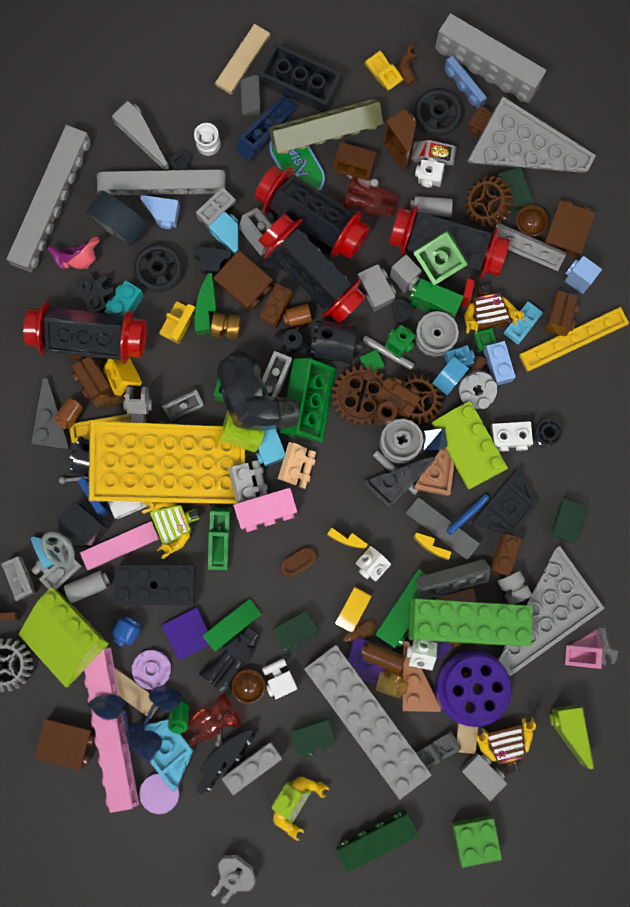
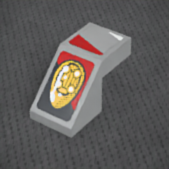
M431 140L417 141L413 143L411 160L421 162L431 158L437 160L438 163H444V166L453 165L456 147Z

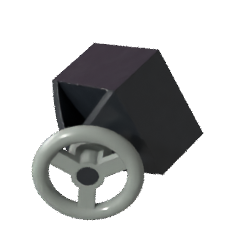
M73 501L58 517L59 533L54 531L45 533L41 540V547L45 556L52 563L58 566H68L74 560L73 548L95 546L109 528L83 505ZM50 537L57 538L53 544L47 542ZM49 550H52L55 554H57L59 559L54 557ZM67 551H68V559H67V558L65 557V555H64Z

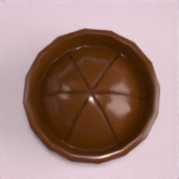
M527 205L519 210L516 216V224L523 234L537 236L546 230L548 216L541 207Z
M251 669L242 670L234 676L231 683V691L239 702L253 704L263 696L265 681L257 671Z

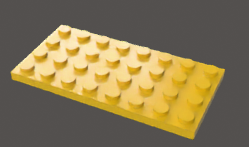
M91 421L88 501L237 504L228 468L245 464V449L219 441L223 426Z

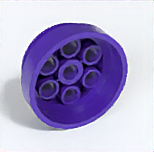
M464 651L451 656L443 663L436 676L435 696L441 710L448 718L461 725L481 727L493 723L502 716L511 699V680L507 670L498 659L482 651ZM483 665L488 667V674L486 676H483L480 672V668ZM463 667H467L469 670V675L466 678L461 675ZM495 681L500 685V689L496 693L492 690V684ZM475 683H478L481 688L478 694H474L472 691ZM455 685H459L461 688L459 696L453 694V687ZM487 700H490L492 703V708L489 711H486L484 708V703ZM467 702H471L473 706L472 711L469 713L464 709Z

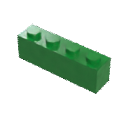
M419 569L415 572L374 634L393 648L397 645L400 647L406 639L404 634L409 629L410 600L418 599L416 578L426 575Z

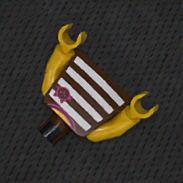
M489 285L478 287L480 297L473 299L472 303L468 305L464 316L467 334H469L470 329L477 333V331L509 325L512 321L511 318L514 325H517L518 319L524 322L523 312L518 311L500 293L491 294Z
M523 718V726L518 723L487 732L482 729L483 733L480 736L474 732L481 752L490 761H496L497 764L505 763L508 773L520 771L517 760L525 758V753L529 751L533 730L536 727L534 718H531L530 723H526L525 718Z

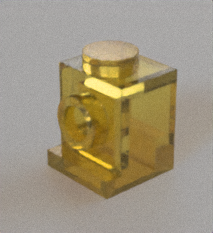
M384 670L380 671L376 691L398 698L406 694L409 683L401 679V675Z

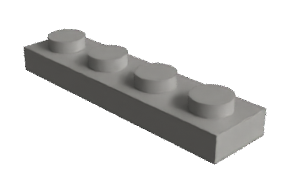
M502 224L496 225L499 236L510 239L508 250L556 271L559 270L567 252Z

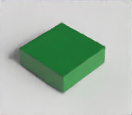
M493 328L478 331L477 333L474 332L473 334L478 352L483 351L488 345L497 343Z
M377 349L359 357L365 370L370 366V372L385 367Z

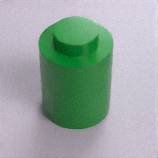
M180 702L178 707L169 711L168 729L175 734L183 733L188 728L189 706L186 703Z

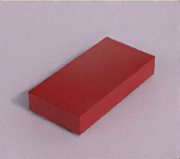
M467 279L462 290V296L464 297L459 307L466 308L470 302L475 283L474 280Z

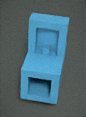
M453 357L432 384L448 395L469 368Z

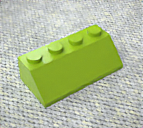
M471 401L432 422L434 428H445L448 446L445 448L468 490L508 469Z

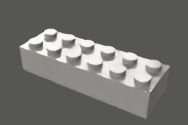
M451 13L438 32L435 49L440 54L449 57L453 56L460 65L466 66L472 73L481 75L487 82L498 85L504 92L511 93L519 101L529 104L541 85L547 71L546 69Z

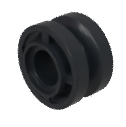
M545 419L535 427L533 436L540 446L552 447L561 440L563 429L558 421ZM544 429L552 431L551 438L544 435Z

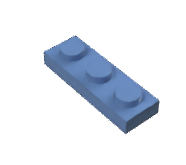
M453 56L448 58L445 64L446 74L456 81L458 89L465 92L473 106L475 105L478 109L481 105L484 106L487 97Z

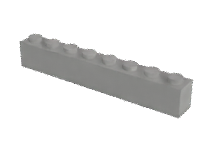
M68 125L65 126L8 254L7 261L11 265L31 273L33 268L37 267L39 254L41 251H44L47 236L53 231L54 220L59 217L62 202L66 201L68 197L69 186L74 183L77 168H80L83 163L84 152L88 151L91 141L86 132Z

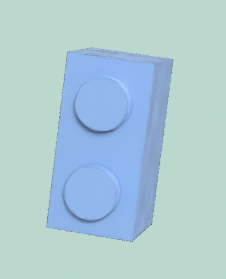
M583 256L580 261L576 259L565 273L568 275L565 282L583 294L602 269Z
M505 341L486 346L483 352L490 375L497 386L512 382L515 379V373Z

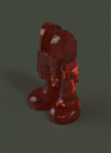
M351 177L343 206L348 210L352 206H362L364 212L394 216L396 210L393 207L383 205V202L398 204L399 198L372 185L367 188L360 184L357 178ZM354 193L366 195V199L359 197Z
M224 693L218 696L217 704L211 710L203 709L188 722V728L183 732V735L192 731L195 727H198L201 732L188 741L190 746L218 736L221 728L225 726L238 728L242 725L239 716L234 710L216 722L214 721L216 716L232 708L229 699Z

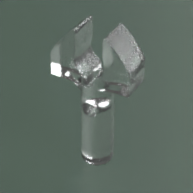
M599 628L598 633L602 645L601 664L606 666V652L610 655L611 664H614L618 657L617 650L609 648L606 629Z

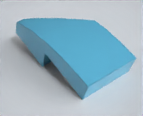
M31 537L32 544L43 568L47 569L53 566L54 563L45 556L42 550V539ZM49 550L54 557L59 559L57 554H55L52 550Z

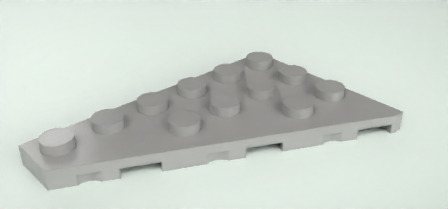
M502 97L467 162L472 164L586 173L596 155Z
M560 546L555 548L532 592V596L526 606H532L531 646L505 645L498 660L503 664L509 676H511L605 609Z

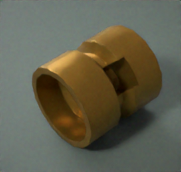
M214 312L211 337L223 338V336H226L227 339L238 340L241 316L230 314L229 317H226L223 313Z

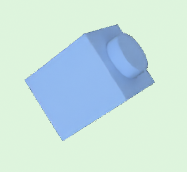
M141 195L140 199L143 206L161 228L171 229V227H177L180 210L178 200Z

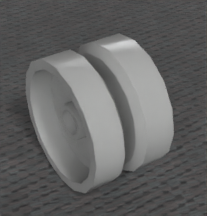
M440 311L430 312L423 316L418 323L415 332L416 345L427 356H443L457 342L459 334L458 325L454 318L447 313ZM434 332H438L440 336H435Z
M394 420L387 424L382 431L379 442L380 450L392 463H408L415 459L422 449V432L418 425L410 420ZM399 439L404 441L402 445L398 444Z

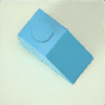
M224 211L209 226V231L227 250H231L234 256L239 251L238 220L232 214L228 215Z
M276 429L266 430L261 446L258 448L259 452L256 455L260 464L264 463L265 467L283 461L285 452Z

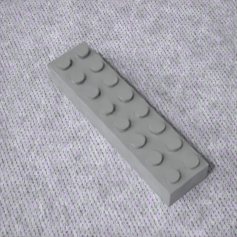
M336 645L304 668L399 799H402L432 776Z

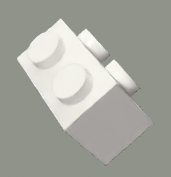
M531 422L500 423L490 426L491 439L499 452H507L509 448H516V451H525L533 445Z

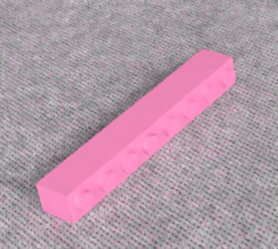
M106 648L85 669L86 677L84 682L89 693L88 702L102 694L119 696L111 648ZM92 711L91 722L96 732L95 744L99 749L100 756L98 761L103 772L102 784L106 788V805L109 807L110 813L133 809L139 805L123 716L120 714L114 720H105L98 717Z

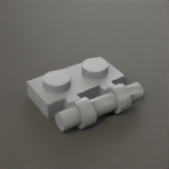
M259 460L252 462V470L249 469L248 463L228 468L237 504L255 499L256 492H259L260 497L267 495L266 490H268V487L264 482L262 474L264 470L260 466ZM253 475H255L257 482V486L255 487L253 485L251 477Z
M74 558L73 562L68 566H58L55 564L50 569H44L40 560H38L31 571L37 575L42 570L45 574L39 580L48 589L52 587L58 590L82 566Z

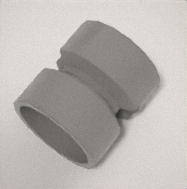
M521 571L498 580L501 590L506 591L505 598L509 605H514L532 596L529 587L523 584L525 579Z

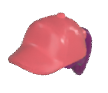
M94 237L88 244L83 243L80 247L67 248L61 252L54 247H48L47 249L51 252L57 266L62 269L69 267L88 269L89 265L96 259L93 249L100 242V239Z

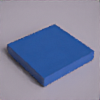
M82 477L77 481L86 496L89 497V480ZM90 501L97 514L103 517L110 514L103 501Z

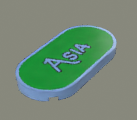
M270 141V154L278 168L285 171L292 167L294 168L293 175L301 178L319 191L322 190L325 181L324 171L309 145L305 149L295 148L287 154H280L273 149L272 141Z

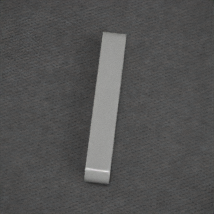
M222 170L100 172L97 174L98 194L101 191L111 195L216 194L222 187L226 190L225 172Z

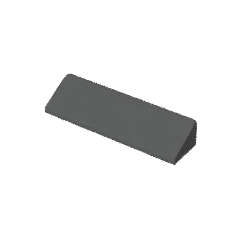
M419 497L406 512L408 516L466 560L469 559L480 545L460 528L452 535H449L446 529L453 523Z
M482 559L416 578L418 599L428 600L489 582L491 567Z

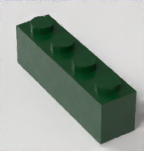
M398 811L391 816L392 819L386 822L381 820L374 824L375 828L369 831L364 829L356 834V838L352 840L347 838L338 843L339 846L336 847V852L347 874L419 837L407 811L404 813Z

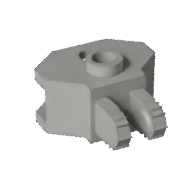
M126 387L124 411L131 415L132 423H144L145 415H149V410H152V399H150L149 389L142 387L141 399H135L133 388Z
M224 855L218 864L221 877L211 895H217L221 887L225 886L228 892L224 894L221 903L225 904L231 895L237 891H250L256 881L253 867L238 855Z

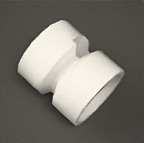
M202 123L197 126L194 137L198 151L203 155H214L220 148L217 128L211 123Z

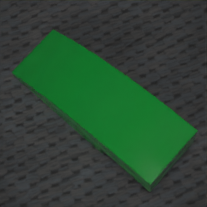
M209 273L205 278L198 295L195 309L196 335L211 334L210 315H214V312L217 313L212 273Z
M211 508L208 570L228 569L231 508Z
M249 599L203 635V638L214 651H217L262 613Z

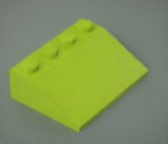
M52 587L37 601L18 634L66 688L109 645L69 600Z

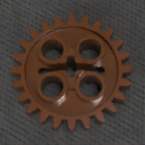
M362 365L359 370H356L355 366H353L352 372L348 369L345 370L346 376L339 374L341 381L335 380L334 383L338 387H332V391L336 392V394L331 395L332 399H336L332 406H338L335 413H342L340 419L347 417V424L352 420L354 427L357 422H360L361 427L364 426V422L371 426L373 413L381 403L375 399L378 392L372 394L369 392L368 387L374 385L380 391L386 381L382 380L383 373L379 376L376 375L378 369L370 372V366H368L367 370H364ZM366 380L365 397L363 398L360 412H356L359 402L358 395L361 394L363 382ZM357 381L360 383V387L353 389L350 387V382ZM353 399L356 404L354 407H348L345 405V401ZM370 403L373 405L374 410L367 412L363 406Z

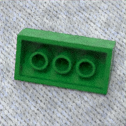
M310 358L293 360L287 398L296 399L299 408V420L297 426L281 429L280 433L295 438L323 442L336 368Z

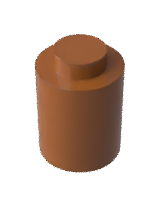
M308 304L285 309L286 313L283 314L285 325L289 324L290 328L312 322Z
M68 398L55 416L56 424L63 429L71 428L83 411L82 405Z

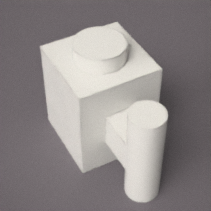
M284 658L262 668L265 675L273 672L274 678L268 680L269 685L266 688L270 697L274 696L275 699L298 689L290 671L282 674L280 668L286 666Z

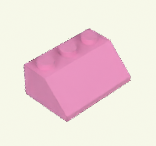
M290 488L234 505L242 530L246 529V532L257 530L258 525L264 524L266 527L276 524L275 520L283 518V521L295 518L294 514H297Z

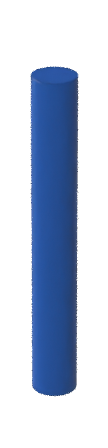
M484 494L450 525L446 532L449 535L456 532L490 500L489 497Z

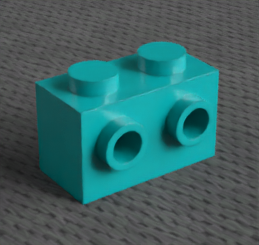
M125 280L123 284L117 287L113 300L110 299L107 302L105 313L125 315L127 310H130L133 314L144 297L142 290Z

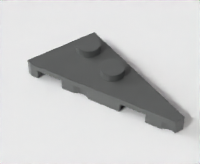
M43 378L31 443L69 450L64 429L56 424L55 416L58 413V408L52 394V388L48 379Z

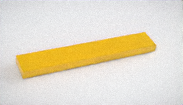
M619 307L573 329V331H569L567 336H557L521 353L519 357L526 371L529 372L625 327L629 322L622 308Z

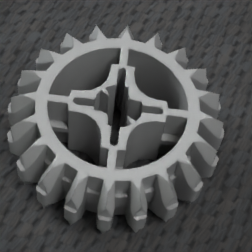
M8 638L6 642L4 639H0V650L7 648L14 651L8 657L0 655V676L8 673L15 677L11 681L0 679L1 692H4L6 687L9 692L13 691V685L16 689H19V682L22 684L27 682L24 676H31L27 669H33L32 665H28V662L33 661V658H27V655L31 653L30 650L23 652L26 645L22 644L18 647L20 641L15 640L13 643L12 638ZM18 656L21 662L20 671L17 669L15 665ZM9 661L10 667L4 669L3 662Z

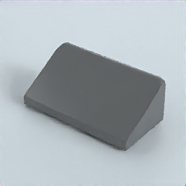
M259 75L241 79L242 116L261 115Z
M195 386L161 402L170 422L204 406Z

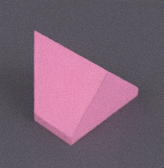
M597 629L569 646L566 645L565 665L601 669L602 645Z

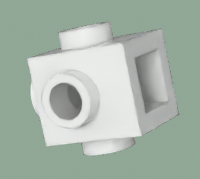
M431 158L422 160L421 166L417 165L415 176L418 177V183H421L424 187H432V185L440 187L444 163H438L437 160Z
M371 546L355 563L360 568L359 573L366 579L370 577L375 582L391 565L381 553Z
M413 640L412 646L408 645L406 657H409V666L432 670L437 657V643Z

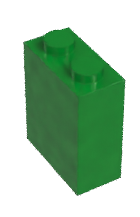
M420 279L419 284H414L409 299H412L411 306L427 313L440 311L455 318L464 296Z

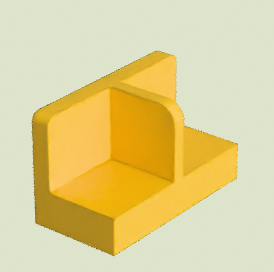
M177 301L170 314H166L167 319L160 330V335L180 344L195 316L196 308L190 304L186 306Z
M130 358L126 364H123L121 360L108 359L103 371L115 395L122 396L128 385L141 386L142 381Z

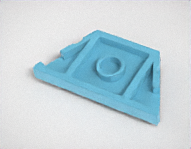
M168 720L147 724L146 730L155 731L162 738V746L150 763L171 791L174 792L193 754V749L181 734H175L168 729Z

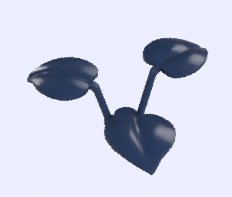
M158 686L153 688L149 692V700L154 704L151 706L143 725L134 723L129 726L126 712L123 710L125 701L117 695L102 694L96 696L88 702L87 706L98 717L105 720H114L122 714L125 732H128L127 744L139 756L150 763L162 746V738L155 731L146 730L148 721L157 706L165 712L178 707L182 694L170 687Z

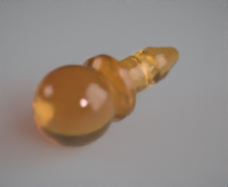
M101 394L95 397L92 402L95 408L104 409L106 406L111 407L110 404L124 403L125 396H113L110 398L109 394L106 396Z
M365 621L361 626H357L355 631L347 634L343 641L347 642L359 637L363 639L366 636H372L376 631V626L371 621Z

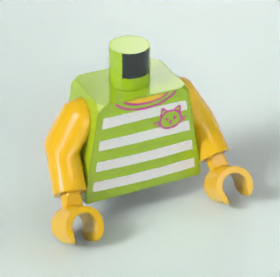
M140 503V505L145 504L147 506V510H143L142 513L150 512L163 544L157 550V552L159 550L165 551L166 554L161 558L164 559L170 553L183 548L192 532L189 523L199 520L196 509L184 512L183 507L177 503Z
M298 777L296 780L286 783L271 808L275 811L273 816L274 823L285 832H288L290 837L298 841L299 839L296 838L299 831L304 833V831L298 826L292 825L312 791H315L321 798H324L325 795L322 791L324 789L329 790V788L321 781L316 783L304 777Z

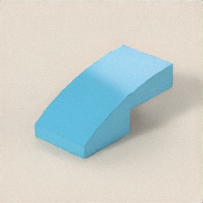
M527 302L521 310L524 314V322L518 319L517 325H514L512 321L503 333L516 344L522 341L543 313L530 302Z

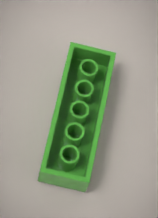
M426 599L410 600L409 640L531 646L532 606Z

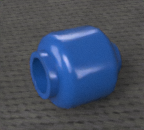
M128 616L119 618L111 631V634L115 637L114 642L123 647L125 644L133 645L141 632L140 627H138L139 623Z

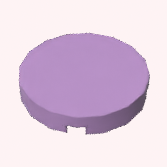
M147 650L140 653L134 660L132 665L133 678L139 686L146 689L163 686L170 677L171 663L162 652Z
M159 773L153 774L146 778L141 785L140 801L144 808L151 813H167L178 802L179 785L172 792Z

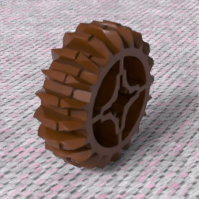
M493 175L490 178L484 176L483 180L477 179V184L472 183L473 189L467 190L470 193L469 197H464L468 201L464 206L469 208L466 214L471 215L470 220L475 221L477 225L482 224L483 227H487L488 224L490 227H494L495 223L500 225L501 218L507 220L505 214H511L512 211L509 210V207L515 206L514 203L510 202L515 197L509 195L513 191L512 188H507L509 184L503 182L502 178H496ZM492 187H496L500 191L501 196L494 195ZM478 207H484V212L487 213V216H482Z
M413 374L412 380L407 375L405 376L406 382L400 379L403 383L402 386L405 388L411 387L417 390L414 385H419L428 390V392L418 391V396L421 399L415 408L420 414L412 413L409 417L412 422H414V419L417 420V425L421 424V419L425 423H428V417L433 420L435 418L433 413L438 414L440 412L436 407L442 406V403L437 400H441L443 396L436 395L441 390L438 388L434 389L435 385L429 383L431 377H428L426 381L423 380L424 374H421L419 379H417L416 374ZM432 397L431 408L425 412L423 402Z

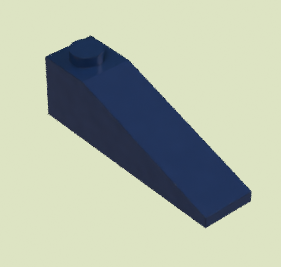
M282 96L239 137L236 152L251 162L271 140L269 127L285 123L298 106L285 96Z

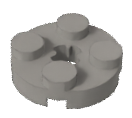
M476 370L463 376L459 382L458 391L464 404L471 401L475 409H485L494 401L497 395V384L489 373ZM477 385H481L482 392L479 394H475L473 390L475 386L477 388Z

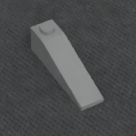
M127 101L112 115L114 123L164 171H169L167 162L141 115L142 111L137 105L134 104L132 106Z

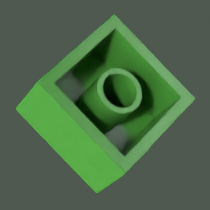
M448 229L414 250L416 258L433 285L468 265L467 259Z
M491 815L452 822L459 863L462 867L502 860L495 823Z

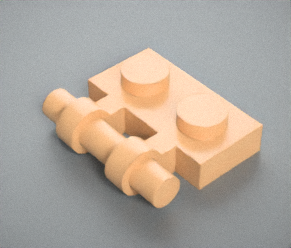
M289 442L278 479L292 485H296L299 479L298 487L305 489L307 482H310L311 468L316 462L314 459L316 452L309 450L306 457L307 448ZM303 463H305L303 472L300 473Z

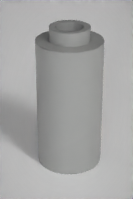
M415 196L414 200L410 201V210L418 204L416 216L420 212L434 217L451 218V198Z
M100 570L64 585V590L70 603H74L107 589L110 580L107 573H102Z

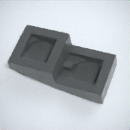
M449 732L416 752V755L425 767L429 769L462 748L452 732Z

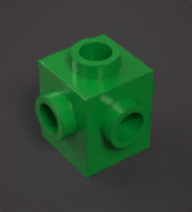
M400 325L397 330L394 328L387 336L389 339L385 349L400 359L405 352L409 353L413 349L416 335H414L411 329Z

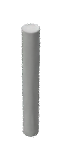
M368 336L364 337L363 343L375 350L377 349L380 353L409 370L413 368L414 363L404 357L398 359L386 350L382 344Z
M378 450L374 453L373 457L389 472L397 469ZM413 484L409 490L415 495L419 490H414Z

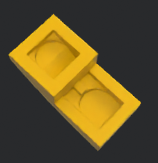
M381 51L365 62L371 73L388 91L403 80L393 64H389Z
M331 528L327 534L330 538L346 546L365 549L368 545L353 533L347 539Z
M419 533L414 534L413 538L424 549L442 559H449L450 551L433 546L435 538Z
M354 587L335 624L353 632L372 595Z

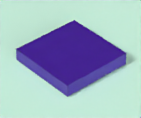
M198 608L162 625L178 660L209 645L203 638L208 629Z
M355 636L347 661L361 680L381 686L386 669L362 660L363 656L360 655L363 644L367 645L369 641ZM375 643V644H377V645H380V646H382V647H385V648H388V649L392 650L391 647H387V646H384V645Z

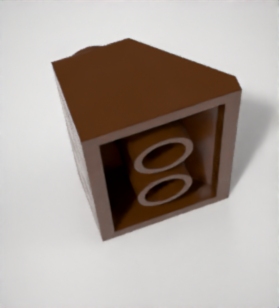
M406 109L386 121L383 144L403 172L407 169L416 126L414 116L411 113L408 114Z

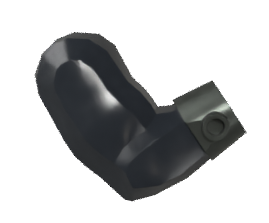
M237 351L230 353L220 361L217 375L221 383L225 405L236 427L252 431H266L297 426L299 408L296 399L272 398L268 396L266 385L261 379L259 365L254 357L245 352Z

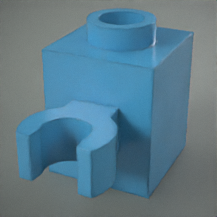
M468 345L448 351L444 355L446 364L455 357L468 368L473 365L475 360L472 349L469 350Z

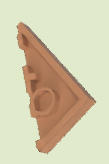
M446 448L437 451L434 456L436 460L414 484V490L445 496L450 495L454 463Z
M407 641L403 642V655L405 656L408 645H410ZM406 657L403 664L402 711L441 712V708L422 669L409 666V657Z

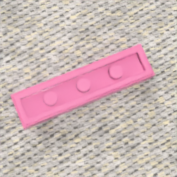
M151 521L80 552L89 571L159 540V537Z

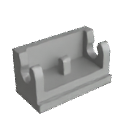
M222 187L196 212L197 219L200 222L203 221L209 229V226L224 211L233 206L236 200Z
M17 556L1 564L15 601L36 593L23 557Z

